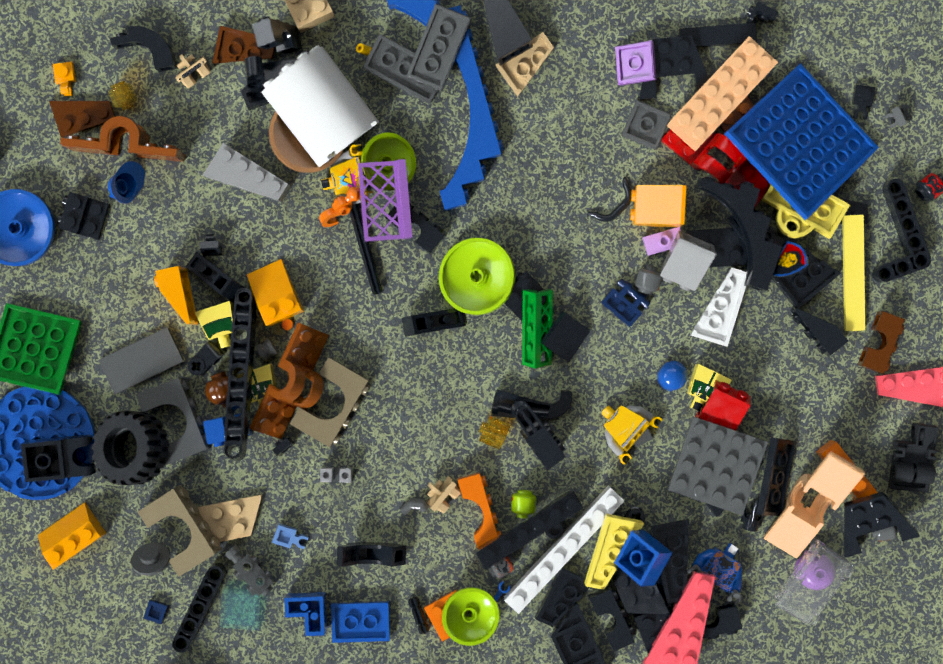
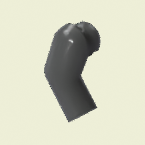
M413 497L399 509L404 515H407L412 509L426 512L429 505L426 500Z

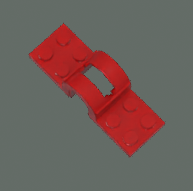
M671 129L661 139V142L695 170L703 169L716 179V183L722 185L723 183H729L734 185V189L736 185L744 181L755 184L754 187L760 189L755 206L764 197L771 185L723 134L712 133L696 151L688 146ZM716 146L725 152L735 162L734 168L728 172L722 164L708 155L710 148L712 149Z

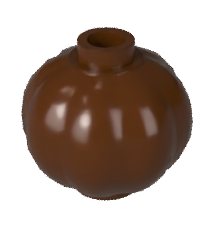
M223 371L210 376L211 380L205 386V394L211 403L222 405L223 408H226L228 376Z

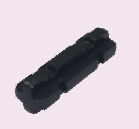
M417 596L410 598L408 603L410 608H412L411 611L416 625H418V631L420 634H425L429 632V626L425 623L426 618L422 607L419 606L420 601Z

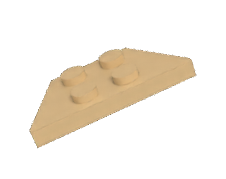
M262 494L198 507L199 513L203 520L209 524L210 531L219 542L248 537L253 533Z

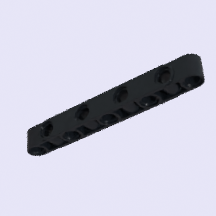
M241 288L236 292L232 317L224 454L234 461H241L246 456L249 435L256 332V301L253 293L247 288ZM244 296H250L248 301L242 302ZM243 332H247L246 338L240 340V335ZM240 370H244L243 377L237 378V373ZM241 408L242 412L240 416L235 417V410ZM234 447L239 448V453L236 456H232V449Z

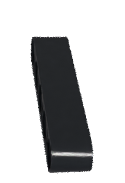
M215 563L207 570L172 641V647L176 652H185L192 645L226 576L227 569L223 564ZM213 569H218L221 573V576L215 577L213 575ZM209 586L212 589V594H207L204 591V587ZM196 603L203 605L204 611H198ZM193 621L195 628H190L187 622ZM179 638H184L187 645H181Z

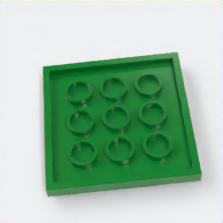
M6 303L0 322V381L61 395L82 321Z

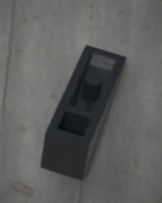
M198 252L194 254L185 266L217 293L231 302L235 301L236 292L244 288L239 282Z
M455 308L402 318L405 337L465 326L463 312Z

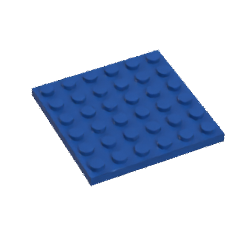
M801 63L725 133L727 138L804 220L808 219L879 148Z

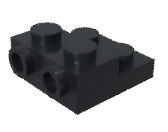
M69 192V195H65L63 199L64 212L60 213L57 218L59 229L99 240L110 204Z
M520 272L515 277L516 283L514 284L513 291L504 303L521 321L523 315V290H544L528 272L525 274ZM546 295L542 296V305L546 302Z

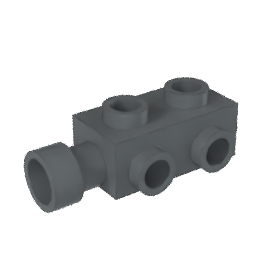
M237 545L233 546L225 554L229 561L232 560L235 563L233 567L235 570L234 576L240 582L244 580L248 584L246 589L253 596L255 594L266 596L273 589L271 585L273 584L272 579L274 577L267 569L263 571L259 567L261 563L254 555L250 557L247 554L244 557ZM245 564H249L251 566L249 571H245L243 569V566ZM258 578L263 579L262 585L256 584Z

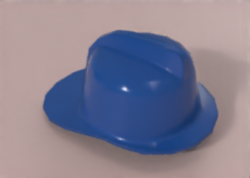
M134 161L125 162L115 175L109 179V196L115 198L120 203H130L144 185L145 171L143 167Z

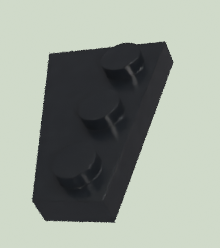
M562 567L557 572L535 615V619L553 627L569 611V608L576 601H579L589 588H592L585 585L586 578Z

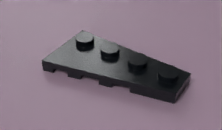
M689 519L650 526L652 536L672 552L660 574L667 604L678 602L687 585Z

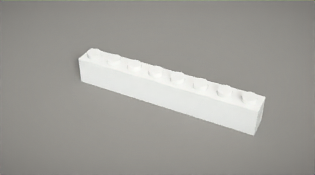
M608 485L569 526L563 535L554 542L504 596V601L519 614L601 527L605 514L612 515L624 502L623 498Z

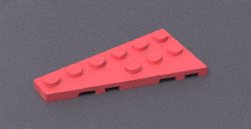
M943 367L875 376L878 395L943 407Z
M700 572L693 573L683 590L680 600L675 604L672 614L666 620L655 639L648 656L643 660V664H698L715 579L714 575Z

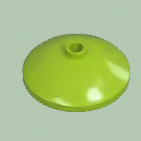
M389 132L378 134L372 137L364 146L361 163L405 159L408 183L413 178L416 170L414 150L409 142L398 134ZM385 166L380 172L389 179L393 175V166ZM370 167L362 168L368 180L376 173ZM377 174L371 182L381 189L387 181ZM388 183L383 190L393 191L395 188Z
M468 587L456 591L448 598L442 611V624L446 633L453 641L461 645L474 646L485 642L494 634L499 623V608L496 601L488 592L480 588ZM470 610L472 612L470 616H465L466 611Z

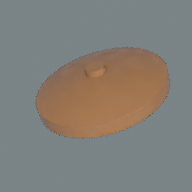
M275 111L269 125V141L274 154L284 165L298 172L315 173L330 167L340 157L343 150L321 167H318Z

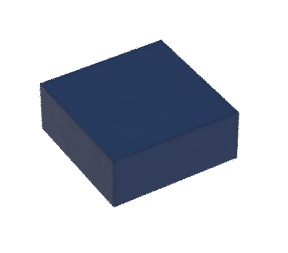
M150 599L143 619L162 624L169 605Z

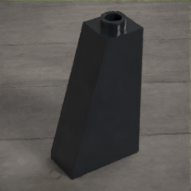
M483 0L497 61L500 66L533 47L530 35L509 0Z

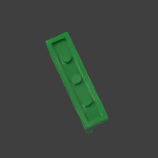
M551 289L542 291L523 290L522 365L534 369L552 365V351L541 344L542 335L544 333L547 334L553 322V290ZM546 295V302L542 305V296ZM545 314V315H546V320H545V322L542 324V323H541V318H542L543 315ZM545 352V360L541 361V355Z

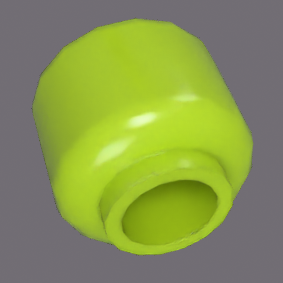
M517 490V493L512 495L511 511L516 513L518 518L528 519V515H533L536 512L537 497L533 494V491Z

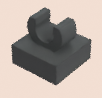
M902 105L892 109L893 113L885 116L886 119L890 117L895 118V123L891 124L890 128H894L897 125L901 127L910 122Z

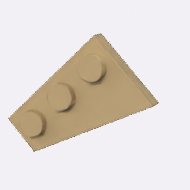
M544 32L532 39L533 47L501 66L496 64L497 69L517 97L554 49Z

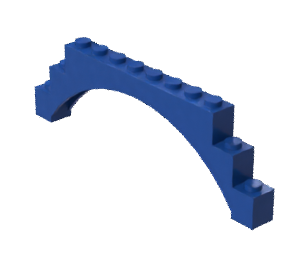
M387 0L389 9L395 8L404 12L427 26L435 3L440 5L439 0ZM460 5L448 8L467 16L466 11H462ZM471 29L467 30L455 59L468 93L470 104L469 135L462 160L453 178L446 188L440 191L445 211L467 205L466 200L470 199L467 189H463V186L484 181V176L487 174L484 164L480 165V162L500 157L501 151H504L501 139L497 140L496 133L499 132L496 121L492 122L490 115L494 114L491 102L487 103L486 96L489 95L486 84L482 85L481 77H483L481 65L477 66L475 59H478L476 47L472 48L470 41L473 40Z

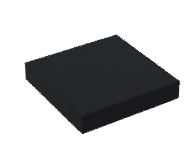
M562 311L541 341V344L567 362H570L590 330Z

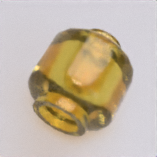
M122 81L110 86L111 89L108 94L115 108L122 107L124 111L134 107L133 103L137 100V96L130 83Z

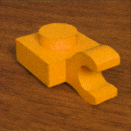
M71 61L53 64L55 83L57 85L61 84V94H64V97L72 96L71 83L76 82L74 63Z

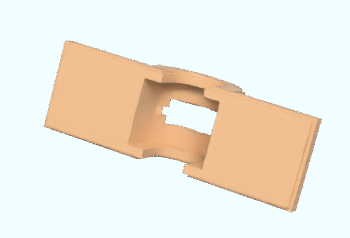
M830 451L812 475L809 473L803 474L796 481L787 497L786 508L766 532L764 539L793 557L798 558L823 527V516L828 506L832 504V509L836 510L865 475V471ZM810 488L818 491L819 493L810 508L808 506L804 508V504L801 503L804 494Z

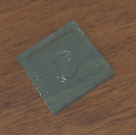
M224 588L222 592L220 627L259 630L262 594L260 596L257 594L253 596L248 590Z

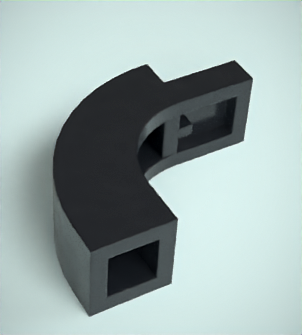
M129 26V34L118 33L116 37L110 38L111 45L115 49L131 46H145L149 48L153 57L154 68L158 72L178 69L172 48L160 35L148 28Z
M379 542L346 543V545L337 546V566L379 564L394 567L406 565V545Z

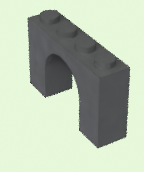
M183 377L136 394L142 412H147L165 404H172L180 408L186 416L187 426L184 434L167 446V452L169 453L168 458H165V465L210 448L202 428L204 426L201 415H197L195 410L197 403L193 397H190L188 392L190 385Z

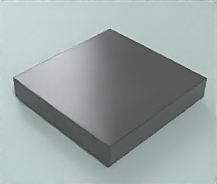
M636 100L621 136L657 150L672 114Z

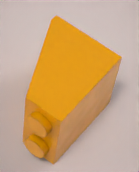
M637 185L635 190L631 191V201H634V209L630 210V220L633 221V225L675 228L684 225L686 185Z

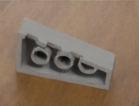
M222 143L202 175L208 179L278 202L283 201L291 188L288 183Z

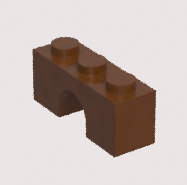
M877 311L871 330L877 331L881 335L882 344L877 349L864 347L857 365L884 374L890 367L891 360L889 359L891 354L897 349L898 343L896 341L904 330L905 325L903 323L905 319L884 311Z

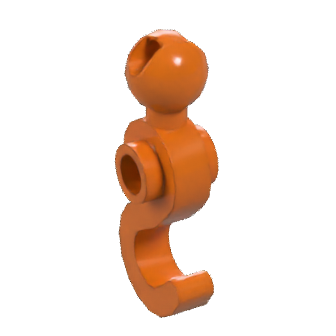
M350 187L347 190L346 197H337L332 204L333 208H329L320 214L319 220L323 227H332L338 224L336 216L346 215L351 211L353 207L351 202L358 201L361 198L358 187Z

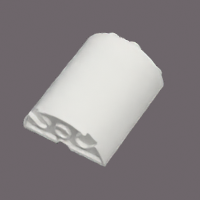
M317 45L309 51V54L305 51L298 56L293 65L289 63L284 66L275 80L272 78L263 85L265 89L262 91V94L317 166L321 167L378 124L379 121L326 50Z

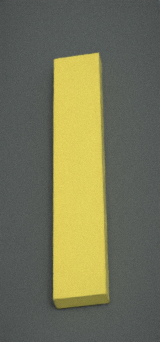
M844 215L842 218L844 331L865 330L864 215Z

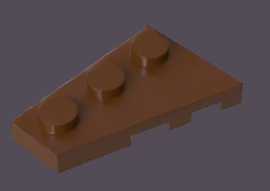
M220 26L212 64L241 62L250 56H260L262 60L273 59L276 47L268 50L259 48L255 34Z
M49 101L62 138L103 125L107 120L115 117L110 101Z

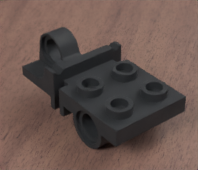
M913 423L911 426L912 441L893 440L892 445L897 450H893L888 484L889 489L929 492L930 484L934 483L936 476L933 465L936 456L932 453H937L935 449L938 433L937 426Z

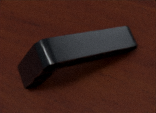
M897 178L885 182L882 192L905 256L876 266L872 271V277L877 282L891 281L925 269L931 264V256L905 184ZM891 184L896 186L897 190L895 193L890 190ZM897 202H901V203H902V205H903V210H902V211H899V210L897 209V206H896V205H897ZM904 220H907L909 222L908 229L904 228L903 226ZM911 238H914L916 241L915 247L910 245ZM918 256L922 258L921 265H918L916 262ZM900 262L904 265L903 272L898 269ZM881 269L886 271L884 279L880 276Z

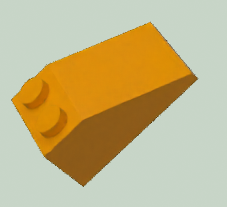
M282 259L247 274L255 301L266 326L271 327L304 312V308Z
M176 266L155 271L154 282L156 287H159L160 292L186 324H198L187 268Z

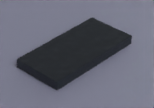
M771 437L756 514L780 516L783 512L796 441Z

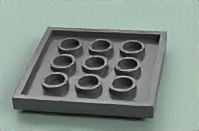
M692 416L668 490L743 516L768 442Z

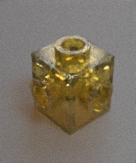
M489 416L487 422H482L478 431L482 433L479 441L500 450L511 425Z

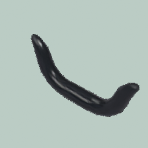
M624 177L622 180V186L626 193L623 202L608 215L597 212H588L587 215L601 222H609L617 218L631 203L632 190L627 178Z

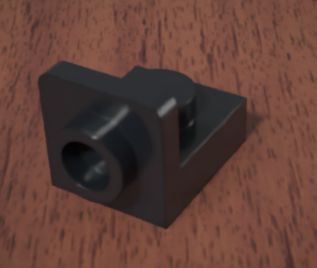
M758 1L755 6L751 5L745 15L748 17L746 23H750L755 15L758 16L761 22L772 23L779 12Z

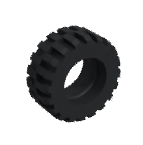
M117 411L112 413L111 416H107L103 420L104 423H100L97 428L98 432L93 437L95 441L92 444V450H94L92 458L93 461H96L95 466L98 471H101L100 474L104 479L118 485H141L152 481L154 477L160 474V468H164L166 464L165 458H168L167 446H169V441L166 440V430H162L163 425L160 421H156V417L146 412ZM130 432L134 434L137 441V453L131 464L127 462L124 455V443Z

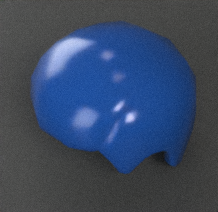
M677 361L665 363L657 373L658 384L667 391H675L682 388L688 379L687 369L682 363Z

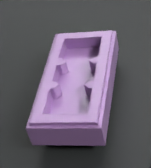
M680 227L643 237L647 256L670 250L678 231H681Z

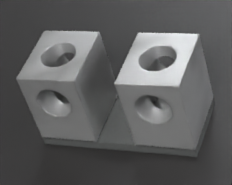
M322 467L320 468V482L339 481L351 483L353 481V468Z

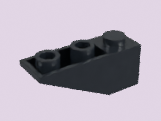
M798 308L790 310L793 313L791 315L793 320L798 325L801 323L805 328L803 330L804 334L810 340L813 338L817 344L815 345L816 349L822 355H832L848 342V339L836 325Z

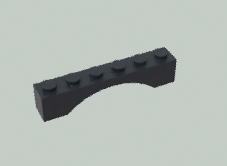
M567 491L530 518L473 550L472 553L481 568L486 570L584 507L574 491Z

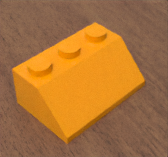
M84 502L38 534L42 555L51 568L55 569L107 533Z

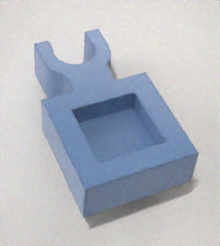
M278 523L272 543L291 548L293 543L297 547L305 549V545L300 544L299 540H308V536L304 534L296 535V528Z

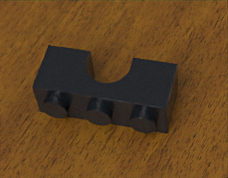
M262 17L259 19V22L252 24L259 48L268 50L276 47L277 52L283 54L302 49L297 26L291 25L288 22H281L278 19L274 20L270 17Z
M410 204L411 223L417 224L421 229V234L415 242L431 255L445 238L442 234L444 230L436 224L434 226L429 224V218L421 212L419 214L414 212V206ZM394 206L388 215L393 218L397 213V208Z
M607 586L604 590L601 589L588 595L597 616L609 613L615 617L614 624L604 630L613 651L615 652L634 643L635 641L632 636L636 634L632 625L627 626L625 618L628 617L624 608L618 607L616 601L619 600L615 589L611 591L610 587Z
M734 603L715 607L717 613L716 620L712 624L705 625L703 639H716L720 634L727 633V635L738 633V630L743 629L738 608Z

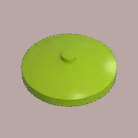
M470 238L454 245L446 253L439 269V285L447 302L455 309L470 315H484L500 308L510 297L515 284V268L509 254L497 243L484 238Z

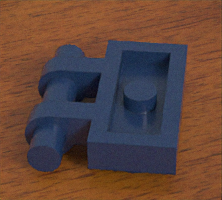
M621 278L617 285L622 290L617 292L612 288L600 303L630 328L642 314L637 307L641 304L646 309L650 302L645 299L646 296L644 294H639L632 288L633 285L630 282L627 283ZM626 293L635 299L632 304L624 298Z

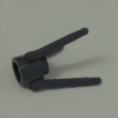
M758 500L754 502L752 513H747L746 515L745 507L743 516L741 515L740 521L743 522L742 528L745 530L757 532L758 527L762 526L765 515H760L759 517L756 514Z

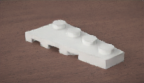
M735 268L729 269L690 336L728 347L746 289L744 283L747 272Z

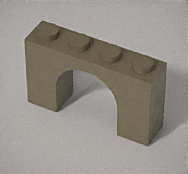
M328 357L319 375L341 388L345 397L343 410L338 416L326 419L317 416L307 409L299 408L290 425L331 447L332 444L336 445L342 435L339 432L342 427L346 429L350 423L351 418H349V415L352 411L356 412L361 403L358 400L362 394L366 395L368 392L370 380L335 359Z
M182 485L173 488L138 511L147 528L167 516L179 517L188 524L191 531L189 546L169 560L178 577L222 549L219 540L212 534L209 524L203 520L198 507L193 504L189 498L188 491Z

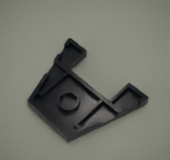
M692 35L652 40L654 41L656 78L694 74L696 93L709 80ZM655 80L642 82L638 96L639 100L657 98Z
M883 491L844 502L843 553L845 558L862 553L857 537L897 526L902 541L920 536L918 530L902 515L896 505Z

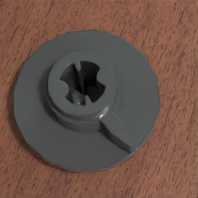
M148 543L139 547L133 553L131 565L134 571L140 575L150 576L157 573L164 575L163 570L169 564L170 552L166 546L160 543Z

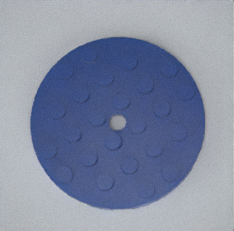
M27 387L13 390L0 400L1 488L20 498L45 500L60 496L81 482L85 476L25 483L21 444L23 442L35 440L36 437L46 439L88 434L94 437L96 432L93 421L80 401L62 390L61 395ZM95 439L88 446L77 449V458L82 463H93L92 455H94V450H92V444H94ZM46 456L43 457V460H46L47 463L49 459Z

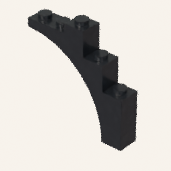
M705 176V178L699 179L695 188L709 193L720 201L730 211L741 229L747 250V273L744 286L762 292L768 291L782 246L777 245L775 240L765 238L771 218L765 216L766 213L763 211L754 210L760 189L755 188V184L745 181L736 185L734 189V185L716 183V179Z

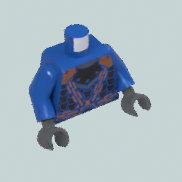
M729 543L724 552L715 547L714 549H708L699 553L692 567L687 569V574L694 571L714 575L715 585L728 593L732 592L727 597L729 602L733 597L736 598V605L742 600L740 594L742 568L741 564L733 559L739 548Z

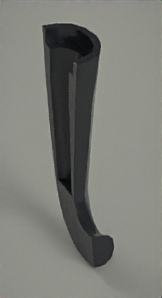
M497 389L491 408V416L515 418L511 412V406L517 400H524L539 419L556 418L565 414L570 408L572 391L560 390L561 397L557 402L546 403Z

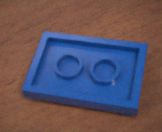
M389 601L331 603L332 643L390 641Z

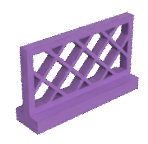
M405 159L358 163L364 241L411 239L412 226ZM384 166H393V175L389 179L380 172ZM370 167L376 173L368 180L363 176L362 168ZM377 174L387 181L381 189L371 182ZM388 183L395 188V194L391 199L382 192ZM368 185L378 192L372 200L364 192ZM379 194L388 200L382 209L373 202ZM389 203H392L397 208V213L393 218L383 211ZM370 204L380 211L374 219L366 214V209ZM381 213L390 220L384 228L375 222ZM391 222L398 226L399 235H391L385 230ZM372 223L381 230L376 237L368 236V228Z

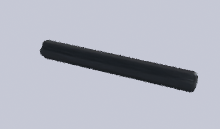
M352 204L353 207L349 212L372 294L377 295L382 293V287L369 241H364L363 220L358 204Z

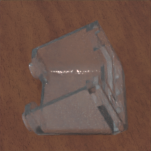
M816 537L811 540L809 551H804L806 555L784 585H779L781 590L775 591L773 589L768 597L777 607L807 626L815 625L818 622L820 613L844 580L849 578L854 572L852 562Z

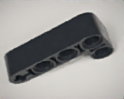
M260 56L245 58L244 69L247 87H264L263 85L272 78L275 80L279 76L284 66L289 63L293 65L297 59L262 62Z

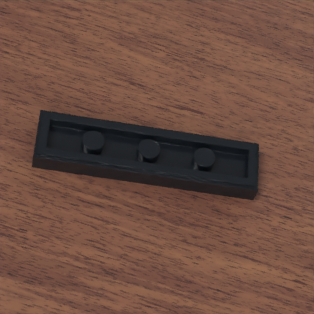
M756 22L680 28L678 30L679 37L692 35L697 48L742 44L749 36L757 42Z

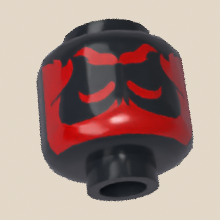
M928 173L916 183L915 192L918 197L923 201H934L943 194V176Z

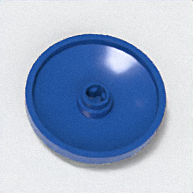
M19 189L0 192V263L8 266L32 264L42 258L53 243L55 220L51 209L45 201L31 192Z

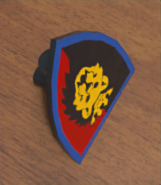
M787 241L779 255L773 276L787 277L796 273L800 275L806 271L809 264L805 250L800 245Z

